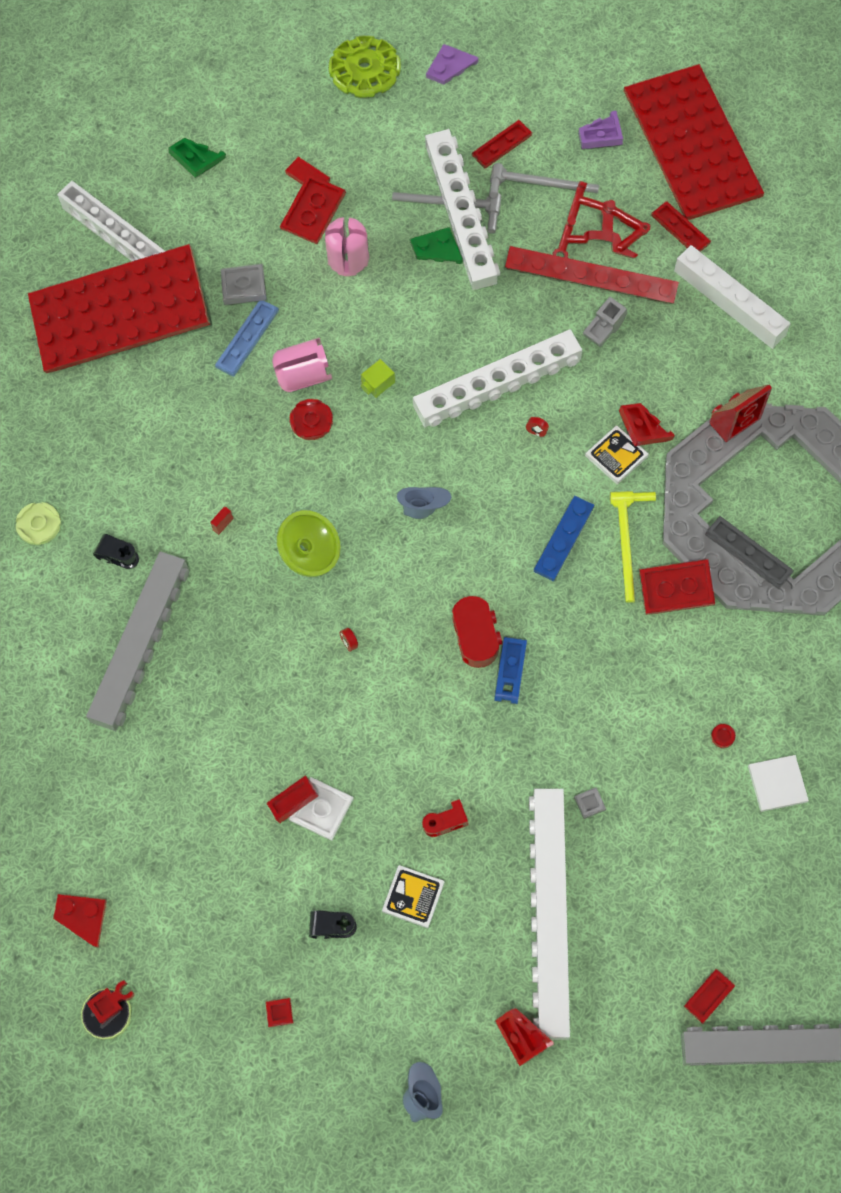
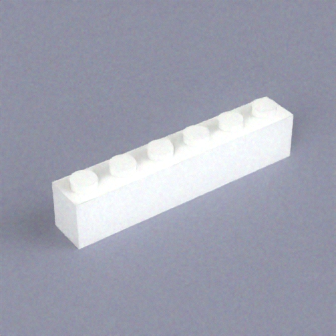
M692 245L677 258L674 272L773 349L786 336L790 326L789 321Z

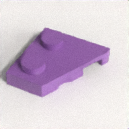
M443 44L428 69L426 78L445 85L453 77L462 74L471 65H476L479 62V57Z
M617 111L610 112V117L604 120L598 118L593 123L579 128L578 135L582 149L623 145V136Z

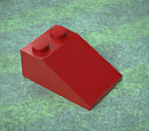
M769 384L747 389L741 394L736 393L724 406L720 404L712 411L710 425L725 442H728L761 419L772 387Z

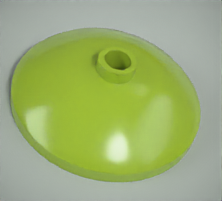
M310 510L294 512L283 520L277 532V548L282 560L291 570L302 576L318 577L324 575L336 565L339 559L341 546L338 533L332 523L317 512ZM300 545L305 548V551L300 548Z

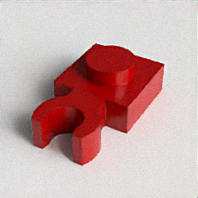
M125 980L120 981L116 985L114 992L106 988L87 1002V1005L100 1024L103 1025L123 1010L119 1004L121 1001H129L135 996L133 991L126 995L122 994V988L128 984Z

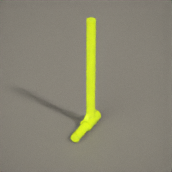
M610 492V504L618 508L626 603L635 602L627 507H630L633 502L656 501V492Z

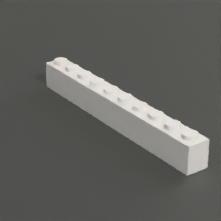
M534 789V796H529V811H534V820L529 822L530 835H534V844H530V859H535V868H530V881L535 883V892H531V907H536V917H531V931L536 932V942H532V957H537V967H532V982H537V992H533V1008H538V1018H533V1024L551 1040H569L564 789Z

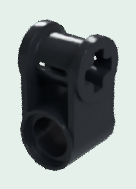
M108 534L102 535L93 553V556L98 560L104 559L109 564L112 563L125 569H132L139 563V555L135 552V548L131 543L119 540Z
M321 910L310 912V938L317 939V936H324V939L350 938L357 930V923L353 916L347 912ZM344 920H347L350 926H346V930L339 926L344 923Z

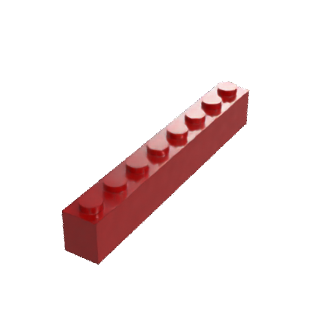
M513 246L509 247L505 265L507 269L669 304H674L679 284L678 281Z

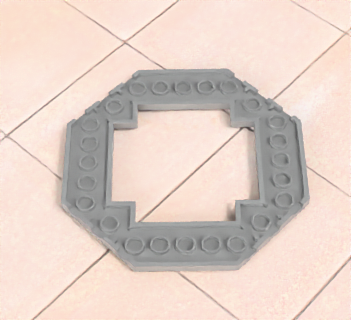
M766 404L759 421L728 442H725L710 425L709 419L666 455L663 545L681 563L709 559L714 597L726 609L825 616L841 602V540L794 580L789 577L782 587L777 589L705 535L710 526L699 514L713 503V499L700 485L760 436L776 450L793 437L841 483V421L826 407L812 409L803 408V406L785 405V407Z

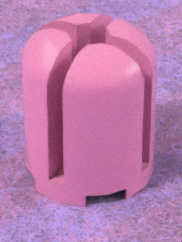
M344 217L334 220L329 224L325 232L328 265L338 275L342 276L357 275L358 272L367 267L369 262L366 228L357 219L350 217L348 237H346Z
M320 338L277 350L273 355L272 364L278 383L287 392H293L332 380V375L326 374L325 368L329 366Z

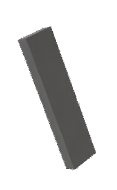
M721 516L705 533L707 537L777 589H780L794 572L792 568Z

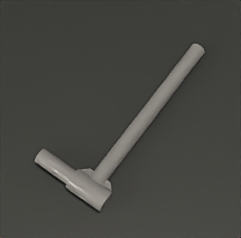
M496 163L492 168L489 196L496 198L499 185L505 182V180L576 190L579 182L507 172L502 164ZM587 183L585 192L598 193L599 185Z
M393 192L392 201L445 205L442 196ZM499 193L496 198L488 196L486 200L476 199V202H474L476 208H485L489 215L488 233H496L497 217L499 216L501 194Z

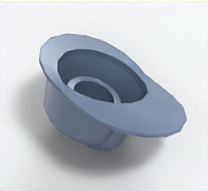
M408 487L400 490L397 494L398 502L403 505L404 515L415 519L427 518L434 513L435 509L446 506L452 498L448 490L439 487Z
M417 1062L409 1069L408 1089L403 1095V1105L410 1114L412 1122H418L427 1118L437 1119L443 1112L441 1085L432 1067L423 1062Z

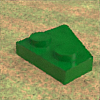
M183 138L168 147L169 154L195 178L226 158L225 152L221 150L219 153L209 150V146L195 143L187 138Z
M450 227L410 239V244L417 260L431 259L436 262L453 261L456 264L463 263Z

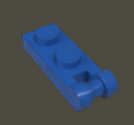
M504 637L494 701L502 702V700L511 701L512 704H518L527 640ZM504 685L513 686L512 692L504 691Z

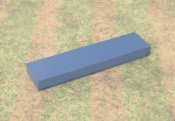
M263 300L259 301L223 352L215 367L234 377L279 312V308Z

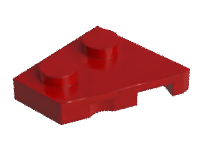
M643 404L621 405L619 413L634 446L668 442L675 437L672 431L667 433L659 425L661 421L656 416L650 414Z
M58 894L53 919L95 948H99L107 900Z
M516 1008L509 1010L495 1020L519 1066L529 1062L554 1045L550 1038Z

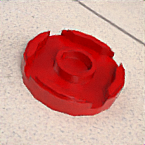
M306 399L296 404V407L290 413L289 422L292 431L298 437L305 440H316L324 437L330 431L333 425V414L330 407L322 403V401Z

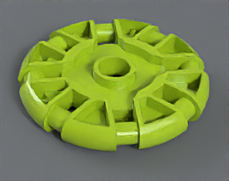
M369 35L356 36L353 40L349 41L347 39L333 51L334 55L330 57L328 65L329 75L333 78L334 85L345 94L351 93L358 98L375 97V94L379 92L385 93L396 83V77L400 75L401 60L396 55V49L383 39L378 40L374 36ZM362 63L370 64L368 67L360 66ZM376 81L377 85L372 86L371 83Z

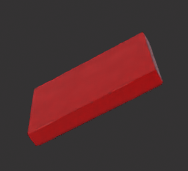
M308 174L284 217L280 229L317 245L346 194L345 189Z
M709 559L639 569L646 615L715 605Z

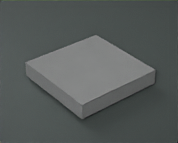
M263 264L221 269L224 305L267 300Z

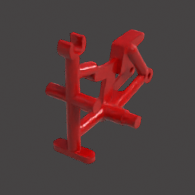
M579 181L559 247L553 251L552 255L562 253L565 258H568V252L566 251L568 243L586 244L589 240H604L612 243V253L632 259L636 258L638 254L628 249V247L650 231V224L642 222L617 208L614 200L603 203L584 197L587 183ZM580 205L601 211L603 215L602 231L590 230L586 231L584 235H571ZM613 218L635 229V231L622 241L620 235L613 232Z

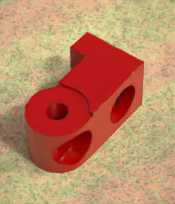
M460 799L451 802L452 809L439 814L429 813L423 818L422 826L426 835L438 837L469 826Z

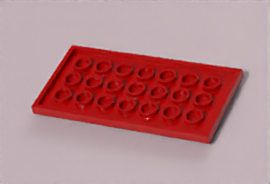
M700 64L624 87L623 91L676 202L687 220L764 196V191Z
M190 244L27 293L45 373L59 371L210 325Z

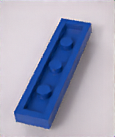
M574 495L534 568L535 573L553 582L555 581L592 513L594 504Z

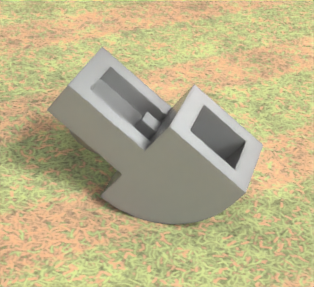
M609 297L596 312L597 316L584 330L583 335L601 347L610 335L620 328L626 317L627 308L612 297Z

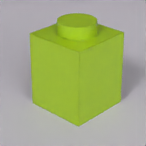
M379 359L361 374V387L366 394H372L377 398L395 383V373Z

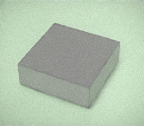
M597 788L574 796L583 819L606 811Z

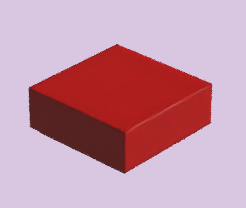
M223 507L210 521L213 531L218 535L233 520L231 510Z
M291 998L265 1002L269 1028L294 1024Z

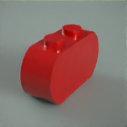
M464 597L452 609V620L462 660L471 667H486L496 660L499 653V645H502L500 631L496 632L494 624L497 623L495 611H490L488 602L480 597Z

